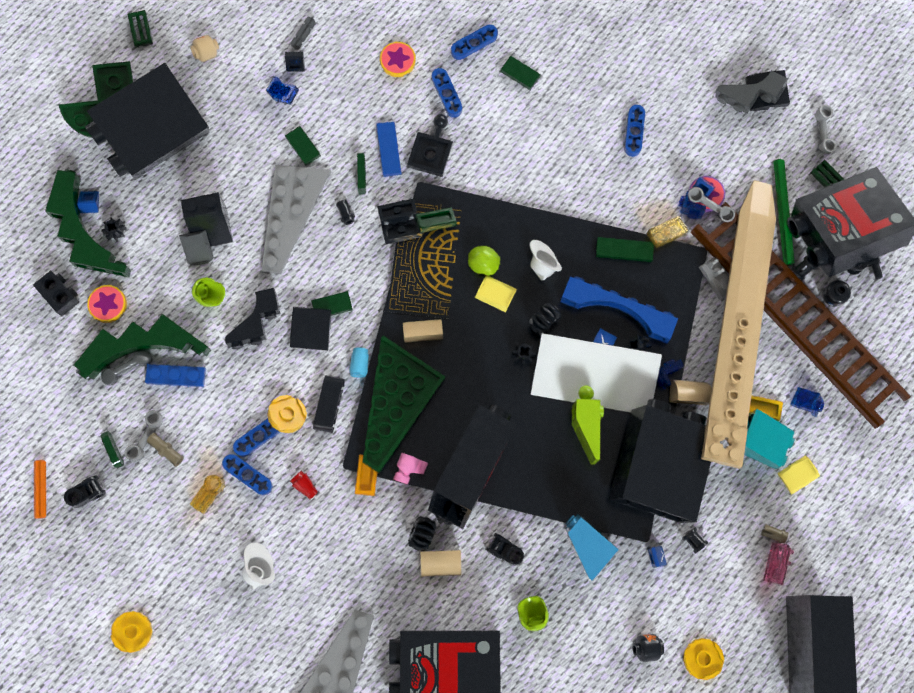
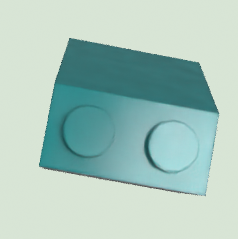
M756 409L749 413L748 431L744 455L773 469L783 467L788 459L786 455L788 448L791 449L794 444L795 438L793 436L795 432Z

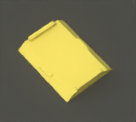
M486 275L475 298L506 312L517 289Z
M806 455L777 473L791 495L820 477L818 470Z

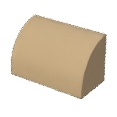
M441 319L403 322L405 342L443 339Z
M670 379L669 402L708 405L710 403L712 387L706 382Z
M461 550L421 552V577L461 575Z

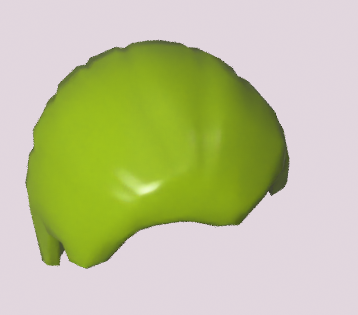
M478 246L470 251L468 265L477 274L490 276L499 269L500 257L494 249L487 246Z
M208 277L198 279L193 284L191 290L194 300L205 307L219 306L226 296L223 284Z
M530 596L518 603L519 621L526 630L535 632L542 630L547 625L549 613L542 598Z

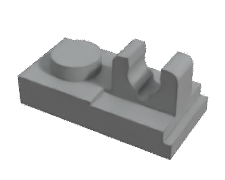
M714 257L701 265L699 269L718 299L726 295L729 276L718 259Z

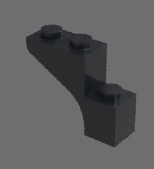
M274 288L255 292L256 306L253 313L225 337V343L229 348L240 349L244 344L258 345L262 343V340H267L262 318L273 319L278 314H281L277 293Z

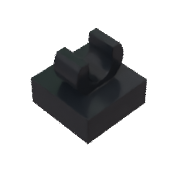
M285 52L286 72H305L303 52Z

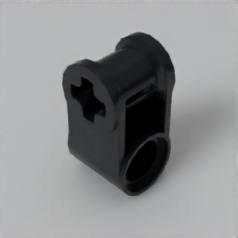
M94 475L68 489L64 494V501L74 508H79L104 496L106 491L102 490L98 482V476ZM78 493L79 500L72 503V496Z
M495 533V538L485 550L512 566L520 565L524 559L522 549ZM512 551H517L520 553L521 558L519 561L513 562L510 560L509 554Z

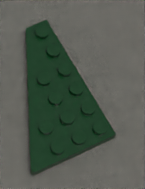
M382 336L362 461L378 474L445 380L444 375L385 336Z

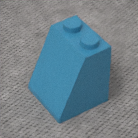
M579 514L576 516L572 515L565 523L567 525L565 529L586 574L593 581L619 549Z

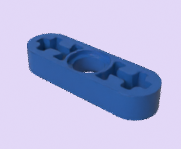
M486 25L456 41L451 46L452 57L457 60L464 59L495 42L498 37L497 28L494 25ZM487 31H489L490 33L493 32V36H492V37H491L490 35H487V36H486ZM472 39H477L479 44L472 46L469 42ZM456 48L462 49V53L456 52Z
M442 68L435 69L432 72L433 85L447 115L456 118L462 113V103L447 71ZM438 74H440V76H443L444 84L442 86L440 79L437 78ZM449 89L452 95L445 97L442 95V91ZM452 100H453V105H454V107H458L456 112H454L453 109L450 110V109H451V103H450V101H452Z
M633 105L628 112L624 150L631 157L639 155L642 149L645 109L641 105ZM637 110V111H638V114H640V115L638 116L637 121H634V120H635V114H634V112ZM637 127L640 133L633 135L630 132V128ZM633 140H636V141H635V147H636L635 151H632V148H631V144H632V141H633Z
M267 418L237 439L233 444V450L237 455L245 457L280 432L275 428H271L269 430L271 434L268 436L267 431L262 428L265 425L267 429L272 426ZM255 432H264L262 441L254 440ZM250 437V440L255 445L253 447L251 444L247 445L245 452L242 450L238 451L240 448L239 444L248 443L249 441L246 438Z
M230 454L223 459V468L258 494L268 495L272 491V482L236 455ZM229 459L231 461L236 459L235 464H237L239 467H241V465L244 464V466L240 468L238 475L235 474L238 471L237 469H235L234 467H230V469L228 468L229 464L227 462ZM247 469L253 472V477L250 480H244L242 477L243 472ZM257 475L260 476L257 479L260 482L264 483L265 481H267V490L263 489L259 491L260 486L256 483H254V486H251V484L256 480Z

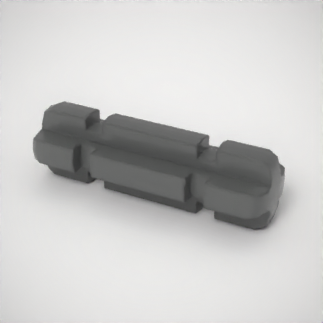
M309 16L305 19V24H302L296 33V38L294 37L291 41V46L297 50L300 49L302 42L308 37L311 32L310 29H313L316 24L315 20Z

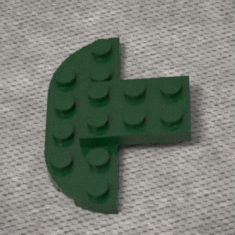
M130 61L92 65L97 93L96 101L59 104L64 120L73 130L83 136L92 138L85 128L87 124L93 121L87 110L134 82Z

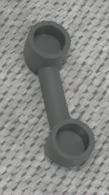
M145 350L136 352L134 358L114 369H105L101 375L102 382L108 386L114 385L118 380L119 374L137 364L140 366L151 364L152 355Z

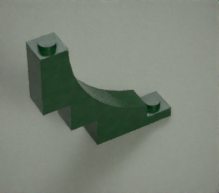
M57 170L45 212L52 218L62 219L57 237L62 242L74 244L69 262L74 267L129 278L131 270L126 266L127 264L115 261L116 257L96 243L83 224L77 205L81 179L73 170Z
M162 314L148 332L133 321L119 339L102 329L73 366L79 369L76 373L84 379L90 377L94 380L101 371L116 360L140 350L167 349L186 354L191 347V350L199 356L201 354L208 356L211 349Z

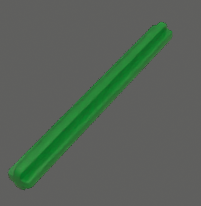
M777 159L774 160L773 164L782 257L786 265H792L795 263L792 234L787 225L790 210L785 161Z

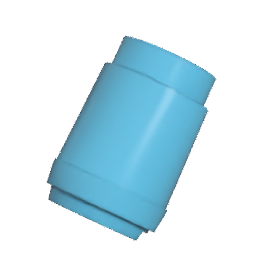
M353 348L349 369L352 377H366L368 373V349Z

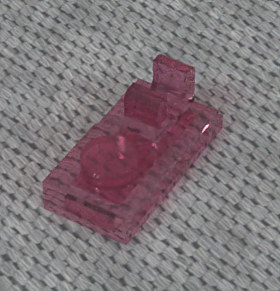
M772 542L763 581L777 585L784 584L787 565H791V562L788 561L789 556L794 554V551L789 548L790 545Z

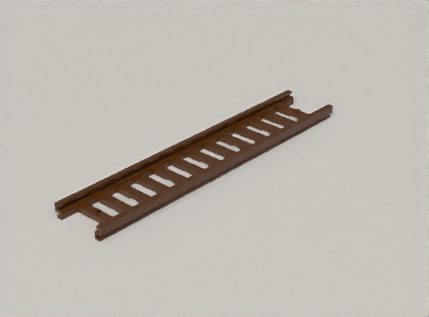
M724 202V203L721 205V207H723V206L730 207L727 202ZM736 212L732 221L722 223L710 234L699 224L690 232L715 259H718L721 266L728 273L731 266V257L728 253L733 250L735 238L723 248L714 240L732 225H737L738 214ZM772 251L769 268L774 264L781 273L767 284L766 295L786 278L794 287L775 304L765 295L763 310L875 429L878 428L885 421L875 409L893 391L903 401L908 400L911 397L910 394ZM801 292L807 301L787 318L780 309ZM814 306L821 314L800 332L793 323ZM827 320L834 329L814 346L807 337ZM841 334L847 343L827 360L820 351ZM854 348L861 357L845 372L840 374L833 366ZM867 362L875 371L854 389L847 380ZM881 376L888 385L872 401L867 403L861 394Z

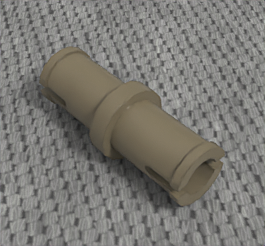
M156 433L148 437L147 443L158 451V455L165 457L175 467L181 464L184 457L175 451L169 442L166 443Z

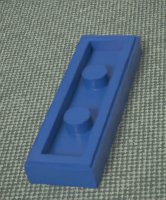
M395 121L377 123L383 177L402 175Z

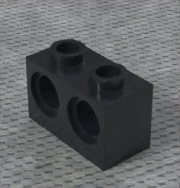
M50 270L36 281L33 286L54 311L62 317L80 303L76 298L78 294L71 286L69 288L65 286L64 283L67 281L60 273L56 275ZM55 282V286L49 289L50 284ZM67 296V300L61 303L62 297Z

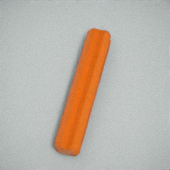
M44 460L34 461V518L36 519L46 518V461Z

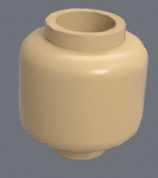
M205 35L194 39L190 49L195 59L205 62L217 56L219 45L216 39Z

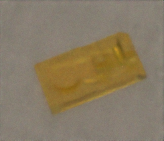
M677 216L649 229L646 234L655 247L658 248L686 235L689 230L681 218Z

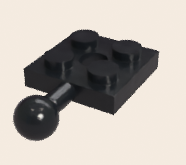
M438 114L433 120L435 126L433 135L417 132L407 167L443 177L453 141L439 138L442 129L448 124V119L445 115ZM427 151H433L435 153V156L433 158H427L425 156V153Z

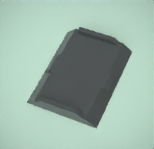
M206 230L179 235L188 264L195 266L206 264L213 260L214 257Z

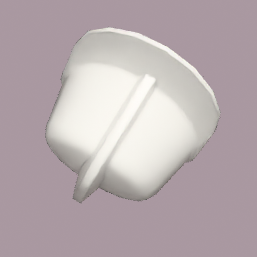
M538 240L530 242V249L533 253L530 266L541 280L550 277L555 271L562 270L554 253L546 244Z
M251 543L244 550L242 576L246 583L251 585V589H256L262 585H269L275 579L272 556L266 547L259 543Z

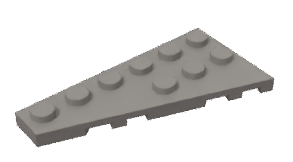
M275 165L262 273H282L331 170Z
M357 610L353 611L300 693L354 692L374 615Z

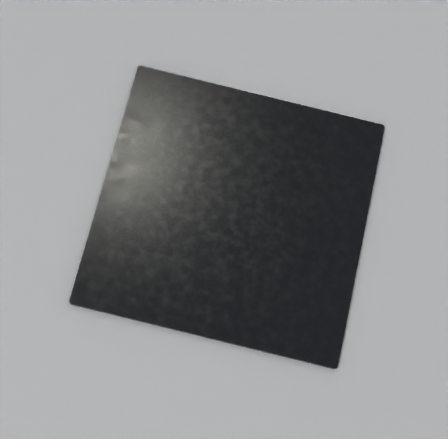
M418 182L413 197L414 201L462 207L449 316L446 319L387 312L388 291L368 373L345 454L343 468L357 472L359 455L364 454L381 338L385 336L444 375L445 380L381 472L377 474L378 478L399 482L393 478L395 473L399 471L397 467L401 453H405L428 463L424 474L410 473L408 485L434 491L479 405L486 409L490 405H496L510 413V421L515 423L516 426L478 502L566 523L572 515L576 516L579 514L600 532L648 542L650 540L654 514L608 500L631 412L604 408V415L600 420V460L596 464H590L572 426V405L574 402L531 395L541 336L532 330L529 322L536 311L545 304L551 303L559 309L561 319L546 334L593 342L601 328L617 337L613 346L628 348L629 341L636 338V335L649 338L648 343L652 345L651 353L662 355L653 399L670 404V413L675 415L677 403L669 402L670 379L682 380L703 276L699 267L706 261L707 250L704 247ZM597 238L654 242L653 261L645 262L596 257ZM538 240L546 244L554 253L562 270L555 271L550 277L541 280L530 266L533 257L530 242ZM487 246L494 249L500 257L499 269L490 277L517 289L506 312L475 298L486 276L485 274H477L468 265V255L475 247ZM570 276L573 278L575 276L580 277L591 285L593 283L598 284L606 291H616L624 298H634L642 305H652L660 312L672 313L674 317L678 318L670 341L666 344L649 337L637 320L619 309L601 305L577 309L560 302ZM441 319L443 339L417 342L404 341L403 322ZM526 341L527 345H534L532 352H535L536 356L530 357L533 361L532 364L527 361L522 366V362H514L516 355H513L512 351L518 350L516 348L517 343L521 346ZM521 350V354H520V355H521V356H523V355H526V356H527L528 352H527V351H526V352H523V351Z

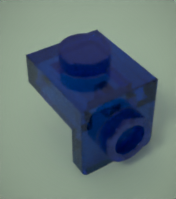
M273 76L266 88V92L273 100L289 105L292 104L299 91L295 85L282 83L276 76Z
M687 191L685 196L681 195L679 200L680 213L687 215L690 219H701L705 213L706 206L688 201Z
M674 359L664 363V367L659 368L657 381L664 389L671 385L668 375L680 371L684 367L681 360L676 362Z
M798 387L791 405L808 411L812 416L817 417L818 413L822 412L824 408V400L820 393Z

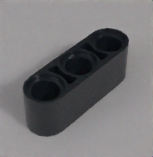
M325 375L314 418V430L333 433V424L335 425L339 410L337 406H340L343 393L341 389L344 387L345 379Z

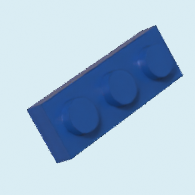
M147 364L145 383L204 387L206 368Z

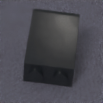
M219 192L181 200L183 217L189 233L206 230L211 247L233 242L227 207Z

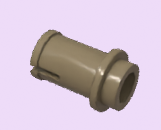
M768 524L764 525L761 536L776 540L778 544L786 543L789 533L785 532V529L780 530Z

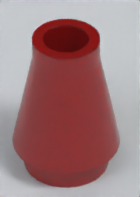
M302 470L290 480L293 484L292 487L308 497L309 500L318 493L307 473L304 474Z

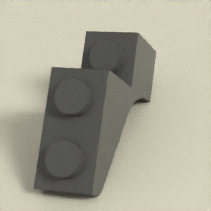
M771 70L769 75L757 84L719 85L716 89V98L720 103H727L733 106L736 111L748 114L759 96L763 101L775 104L786 88L788 78Z

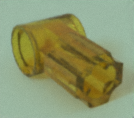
M217 475L207 476L203 486L190 505L205 514L218 494L224 490V479ZM217 479L219 485L213 490L210 486L211 481Z

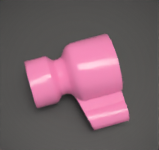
M401 453L397 462L399 471L395 473L393 479L408 485L410 473L424 474L428 463Z

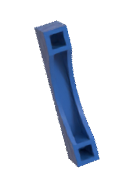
M570 276L560 301L577 309L594 305L619 309L637 320L649 337L666 344L670 341L678 318L674 317L670 312H660L652 305H642L634 298H624L616 291H606L602 289V286L594 283L591 285L586 283L584 279L576 276L574 278Z

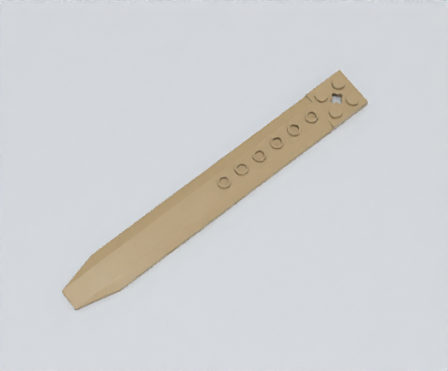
M756 180L752 182L738 213L701 456L703 460L738 469L743 466L748 431L747 423L776 223L772 185ZM726 440L729 446L726 449L723 448V444H720V441Z

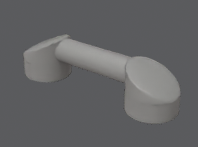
M827 104L818 108L815 118L819 122L821 143L818 145V148L825 154H831L836 150V143L833 139L828 138L826 120L833 115V109Z
M693 187L688 191V199L690 201L704 204L718 213V217L722 221L730 222L734 219L735 211L731 207H721L704 196L701 188Z
M151 410L146 414L145 421L148 427L137 445H129L125 449V457L127 459L138 461L144 456L143 449L147 444L148 437L153 434L156 428L162 425L163 418L159 412Z

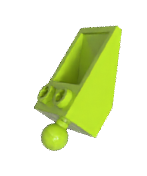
M585 385L578 391L580 399H576L572 405V426L590 464H596L600 460V420L604 415V406L600 405V400L592 399L594 390L592 387Z

